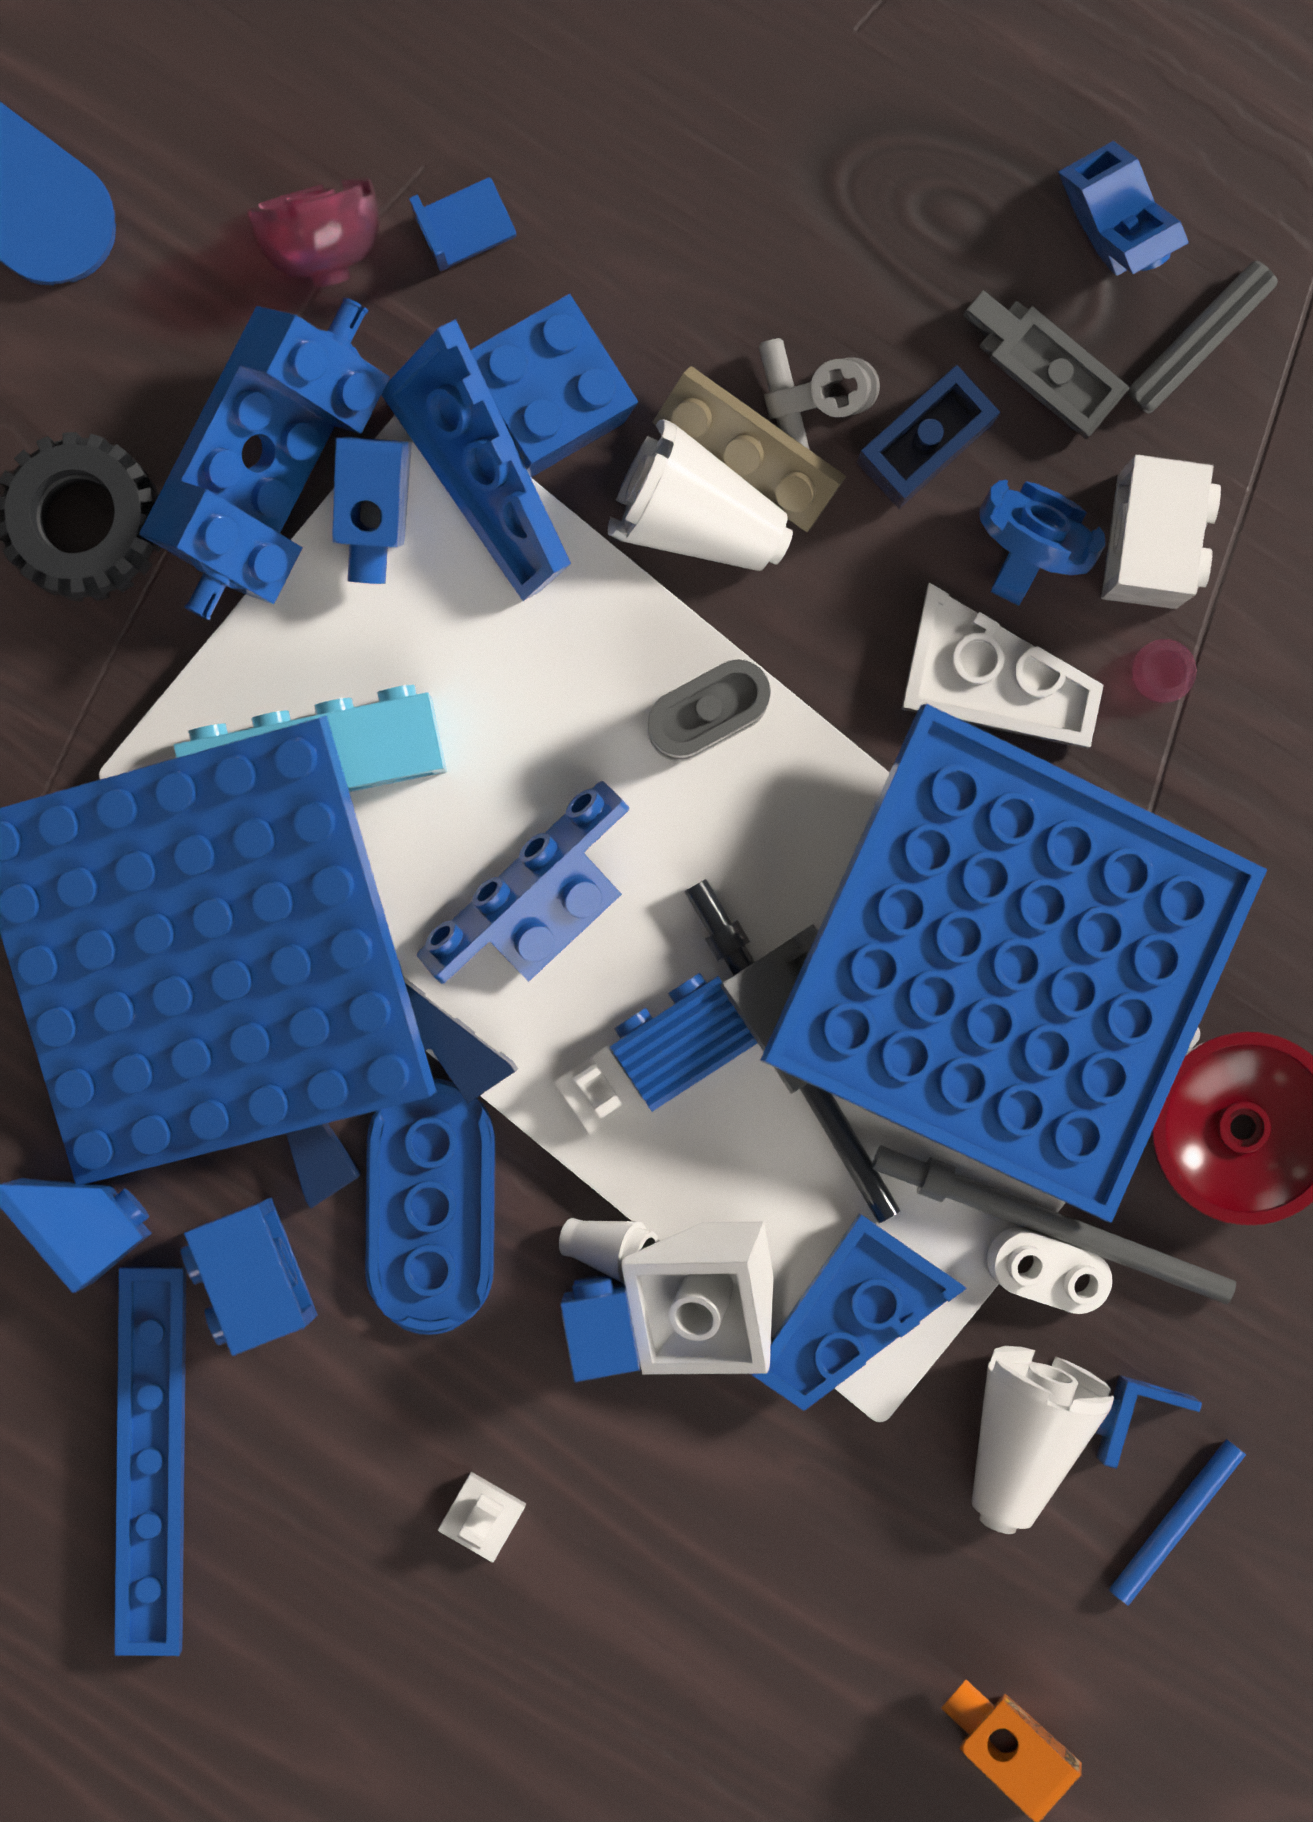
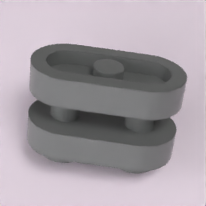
M730 660L665 694L657 700L649 714L648 735L652 746L660 755L669 760L688 761L754 726L763 717L770 700L771 690L767 676L752 662Z

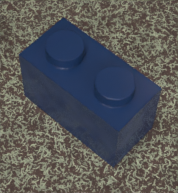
M956 365L861 450L857 464L893 504L900 509L994 424L1000 411L960 367Z

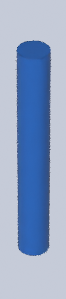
M1227 1439L1224 1440L1108 1589L1112 1594L1129 1606L1244 1459L1246 1456L1244 1452Z

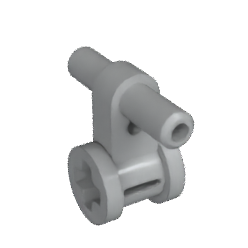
M776 338L761 342L758 346L770 392L764 394L769 419L776 418L779 429L808 449L809 445L801 412L819 408L823 413L832 417L856 415L868 410L875 403L879 395L880 382L877 372L863 359L849 357L827 361L816 370L810 383L794 386L783 340ZM843 376L847 379L855 378L858 390L849 393L848 398L843 395L836 396L834 392V384L841 382Z

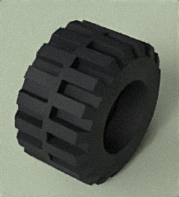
M77 432L62 433L63 440L54 442L47 436L36 441L39 449L32 454L27 453L23 449L14 458L19 463V466L13 474L5 470L0 479V484L5 487L3 496L0 497V540L5 546V549L2 551L9 562L20 570L19 573L55 596L58 594L68 600L83 602V597H92L96 601L110 598V591L118 588L124 592L134 586L131 579L139 571L145 576L153 565L148 561L152 551H160L161 547L139 535L159 496L158 490L147 476L148 474L128 452L117 444L115 446L109 444L103 437L90 434L89 438H82ZM81 483L98 484L110 494L114 503V520L109 533L102 542L88 551L65 553L58 550L49 541L46 532V516L51 503L59 493L70 486Z

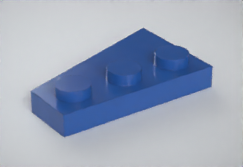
M859 1213L771 1339L770 1367L768 1372L751 1375L805 1411L865 1366L869 1359L897 1338H902L918 1326L921 1320L945 1302H950L967 1288Z

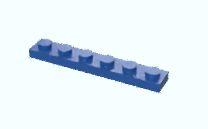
M185 1267L119 1268L115 1656H179L182 1653L186 1362Z

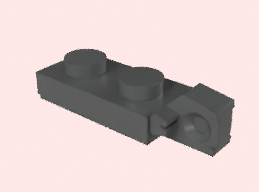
M983 290L963 314L966 320L986 336L979 347L987 355L991 356L989 360L1085 440L1090 437L1129 389L1127 384L1033 306L1027 309L1016 301L1007 310Z

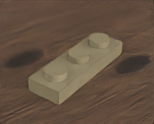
M692 366L682 374L652 422L656 425L659 420L665 419L677 425L787 513V519L805 532H808L815 524L847 477Z

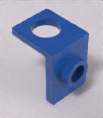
M490 177L423 207L418 194L409 198L414 217L440 272L517 236L512 221Z
M1119 1375L1111 1409L1095 1432V1434L1102 1435L1097 1459L1104 1466L1117 1469L1138 1395L1200 1412L1202 1402L1194 1396Z

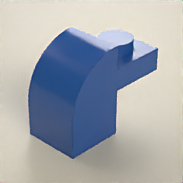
M1112 141L1058 171L1080 224L1100 258L1116 276L1127 270L1131 274H1135L1138 271L1154 269L1165 263L1172 252L1189 243L1181 221L1155 203L1138 158L1116 142Z

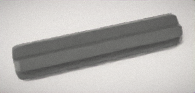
M1253 261L1129 387L1127 394L1132 402L1144 412L1152 413L1277 286L1278 280L1273 272L1260 261Z

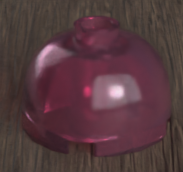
M361 177L341 180L343 191L335 193L334 188H323V184L308 187L258 204L259 209H248L247 213L252 231L262 255L275 269L291 277H312L314 287L329 286L350 279L349 266L363 260L369 254L376 243L379 231L378 203L371 178Z

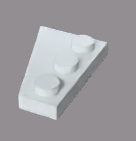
M929 583L901 709L917 713L920 705L927 703L968 724L1085 749L1090 748L1104 685L1042 648L1035 647L999 626L1000 624L980 612L973 611L951 598L945 591Z

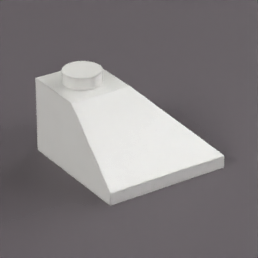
M764 1221L702 1222L624 1257L621 1265L642 1374H758L768 1372L770 1367L773 1272Z

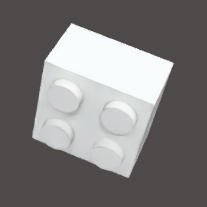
M1135 455L1121 470L1117 479L1101 599L1177 609L1196 595L1198 587L1207 586L1212 563V549L1202 548L1204 531L1207 523H1215L1221 495V486L1211 484L1213 465Z

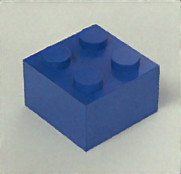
M571 294L564 296L470 350L530 477L535 476L623 425L639 402Z
M272 1197L202 1224L184 1233L189 1244L181 1248L185 1268L194 1284L204 1283L212 1303L211 1307L204 1309L210 1332L217 1345L227 1342L232 1356L302 1329L318 1316Z

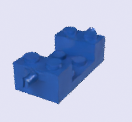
M344 297L328 331L317 329L294 314L260 306L255 307L139 533L142 537L189 563L202 573L188 604L184 607L192 611V613L210 620V616L226 586L274 604L303 549L300 545L280 534L333 428L339 427L361 434L390 379L388 375L362 359L356 348L351 344L365 314L368 313V309L362 307L361 304ZM257 434L262 442V454L254 466L246 468L242 460V449L245 442Z

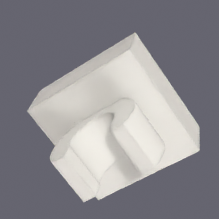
M608 1046L554 1081L589 1135L643 1099Z
M470 1472L439 1526L438 1531L493 1563L523 1512L526 1503Z

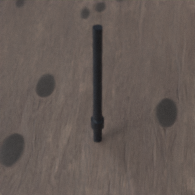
M707 879L684 891L710 935L705 938V941L716 960L719 961L723 958L733 976L753 964L755 961L745 946L750 942L748 936L738 920L731 922ZM809 1083L801 1087L802 1094L877 1222L882 1223L899 1213L901 1210L878 1171L872 1169L873 1162L833 1094Z

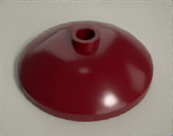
M1234 1032L1209 1039L1186 1053L1151 1132L1152 1144L1158 1165L1170 1186L1185 1202L1211 1218L1237 1225H1264L1277 1222L1300 1212L1313 1202V1056L1308 1051L1276 1035L1261 1032ZM1243 1114L1251 1122V1131L1245 1138L1237 1139L1233 1136L1230 1125L1236 1116Z

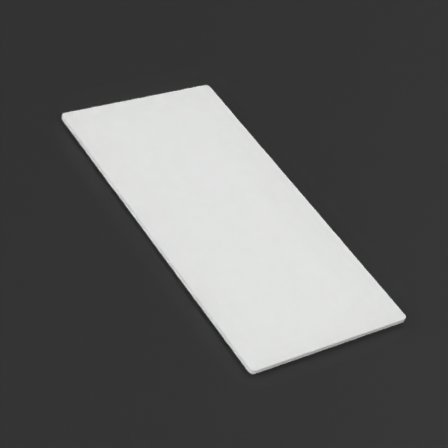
M394 415L375 439L411 441L412 447L404 545L398 548L388 547L386 584L347 581L349 544L333 543L332 539L333 489L291 539V541L300 545L303 549L275 603L271 604L245 595L100 770L99 777L104 779L176 758L174 744L190 741L188 731L198 727L225 723L228 733L253 728L251 718L266 713L288 710L291 720L316 715L314 705L329 700L350 697L352 698L353 706L358 707L378 703L377 692L388 688L415 685L417 694L428 692L433 700L447 772L349 792L402 975L425 992L427 998L453 1018L460 1019L475 1031V1035L497 1052L504 1053L518 1067L516 1072L480 1096L631 1221L643 1222L647 1230L654 1231L657 1234L659 1241L702 1222L764 1221L773 1272L772 1337H774L859 1213L967 1288L950 1302H945L921 1320L918 1326L902 1338H897L869 1359L865 1366L835 1387L839 1393L872 1420L884 1422L890 1418L999 1285L991 1276L987 1266V1254L993 1240L1001 1232L1009 1228L1022 1226L949 1198H945L942 1203L917 1194V1186L880 1172L878 1173L901 1211L888 1220L878 1223L801 1090L798 1089L791 1094L774 1067L760 1061L763 1050L758 1043L653 1112L644 1099H642L591 1135L588 1134L554 1081L604 1047L608 1046L611 1050L610 1046L620 1040L614 1028L644 1008H647L654 1018L674 1005L668 993L698 973H701L707 983L719 976L723 983L733 977L724 959L722 958L717 961L709 948L705 938L710 935L684 892L704 879H707L731 922L738 920L750 940L745 946L755 962L812 924L819 930L890 772L532 478L531 480L571 564L541 592L522 601ZM366 500L361 505L360 520L369 528H377L380 525L381 510L375 503ZM730 660L752 662L765 673L770 684V700L763 717L754 726L688 761L669 760L660 755L652 746L648 735V718L653 705L665 694ZM604 781L629 806V810L584 853L622 895L529 982L489 941L446 983L440 984L417 957L418 951L425 945L426 939L433 929L443 922L451 921L472 901L475 891L481 884L492 877H498L519 857L522 847L528 840L539 833H545L566 813L567 806L576 795L586 789H592L598 782ZM1197 1028L1187 1052L1198 1042L1200 1038L1199 1028ZM431 1049L426 1050L431 1056L438 1060ZM833 1095L872 1162L879 1146L882 1145L927 1162L931 1157L955 1166V1174L1057 1213L1065 1204V1202Z

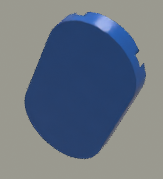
M0 102V262L23 279L39 285L62 284L68 281L73 283L87 278L105 262L115 242V211L110 194L94 172Z
M433 1078L437 1092L432 1096L377 1110L371 1119L367 1134L365 1260L367 1287L378 1308L391 1321L404 1330L428 1335L454 1330L473 1317L486 1301L494 1277V1126L487 1109L478 1097L467 1103L452 1081Z

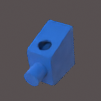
M355 437L336 438L332 539L333 543L349 544L347 581L386 584L388 547L398 548L404 545L411 441ZM366 500L375 503L381 510L380 525L377 528H369L360 520L361 505Z

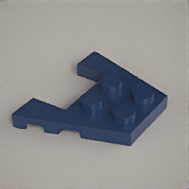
M403 976L424 1050H432L467 1103H470L518 1070L513 1060L504 1053H499L475 1035L474 1030L460 1019H455L427 998L425 992ZM328 1123L286 1133L305 1201L310 1208H313L362 1174Z

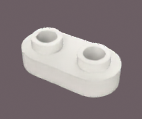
M1024 1227L1009 1228L1001 1232L993 1240L988 1250L987 1266L991 1276L1003 1288L1013 1294L1071 1313L1084 1314L1100 1307L1111 1291L1112 1274L1103 1258ZM1027 1255H1033L1034 1262L1030 1270L1025 1273H1018L1020 1260ZM1083 1274H1089L1090 1281L1088 1286L1080 1292H1075L1074 1285L1076 1280Z

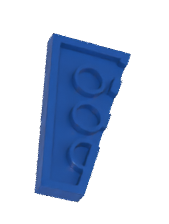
M454 320L437 328L388 381L381 396L522 601H525L541 592L571 562L457 321Z

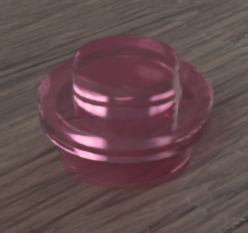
M1170 639L1155 640L1145 645L1137 653L1132 665L1133 682L1137 690L1145 698L1153 702H1174L1185 696L1192 688L1196 679V663L1191 652L1181 643Z

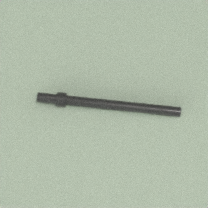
M882 1145L879 1146L874 1156L873 1170L917 1186V1194L941 1203L945 1198H949L1226 1305L1234 1295L1236 1288L1235 1280L955 1174V1166L931 1157L927 1162Z

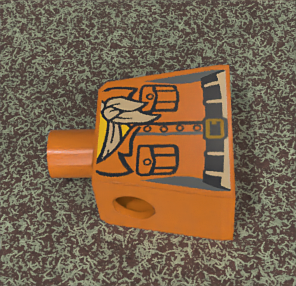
M966 1679L942 1705L941 1709L968 1733L959 1749L1034 1822H1040L1081 1776L1082 1763L1006 1694L993 1705ZM998 1729H1007L1018 1740V1746L1012 1751L1001 1752L990 1742V1735Z

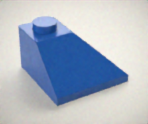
M20 1178L0 1184V1208L72 1293L95 1283L152 1234L143 1224L149 1218L147 1211L135 1196L125 1188L117 1193L111 1185L89 1183L81 1185L75 1184V1182Z

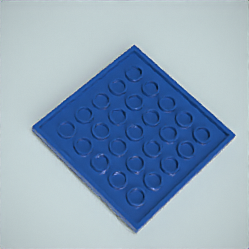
M927 703L922 704L915 715L760 1061L1099 1219L1112 1223L1267 869Z
M327 715L0 808V934L75 1184L83 1185L428 1098L437 1092Z

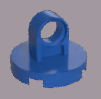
M999 480L990 488L980 507V521L986 531L1004 549L1009 551L991 588V593L1019 606L1040 568L1049 572L1071 576L1086 574L1094 567L1105 547V534L1100 527L1091 533L1082 524L1087 513L1083 508L1060 493L1039 484L1025 481L1019 492L1008 490V480Z

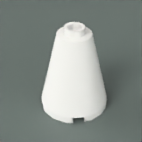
M665 419L659 420L656 427L662 437L657 441L647 436L641 445L616 498V501L627 506L623 519L619 521L610 516L608 535L622 542L756 571L763 570L768 562L777 565L785 555L793 535V531L786 527L787 513L677 425Z
M1014 1346L995 1348L988 1363L972 1495V1506L981 1514L980 1521L987 1527L1005 1534H1014L1017 1528L1027 1529L1033 1525L1109 1413L1114 1400V1396L1108 1397L1111 1390L1110 1387L1091 1372L1056 1356L1052 1366L1032 1362L1036 1350Z

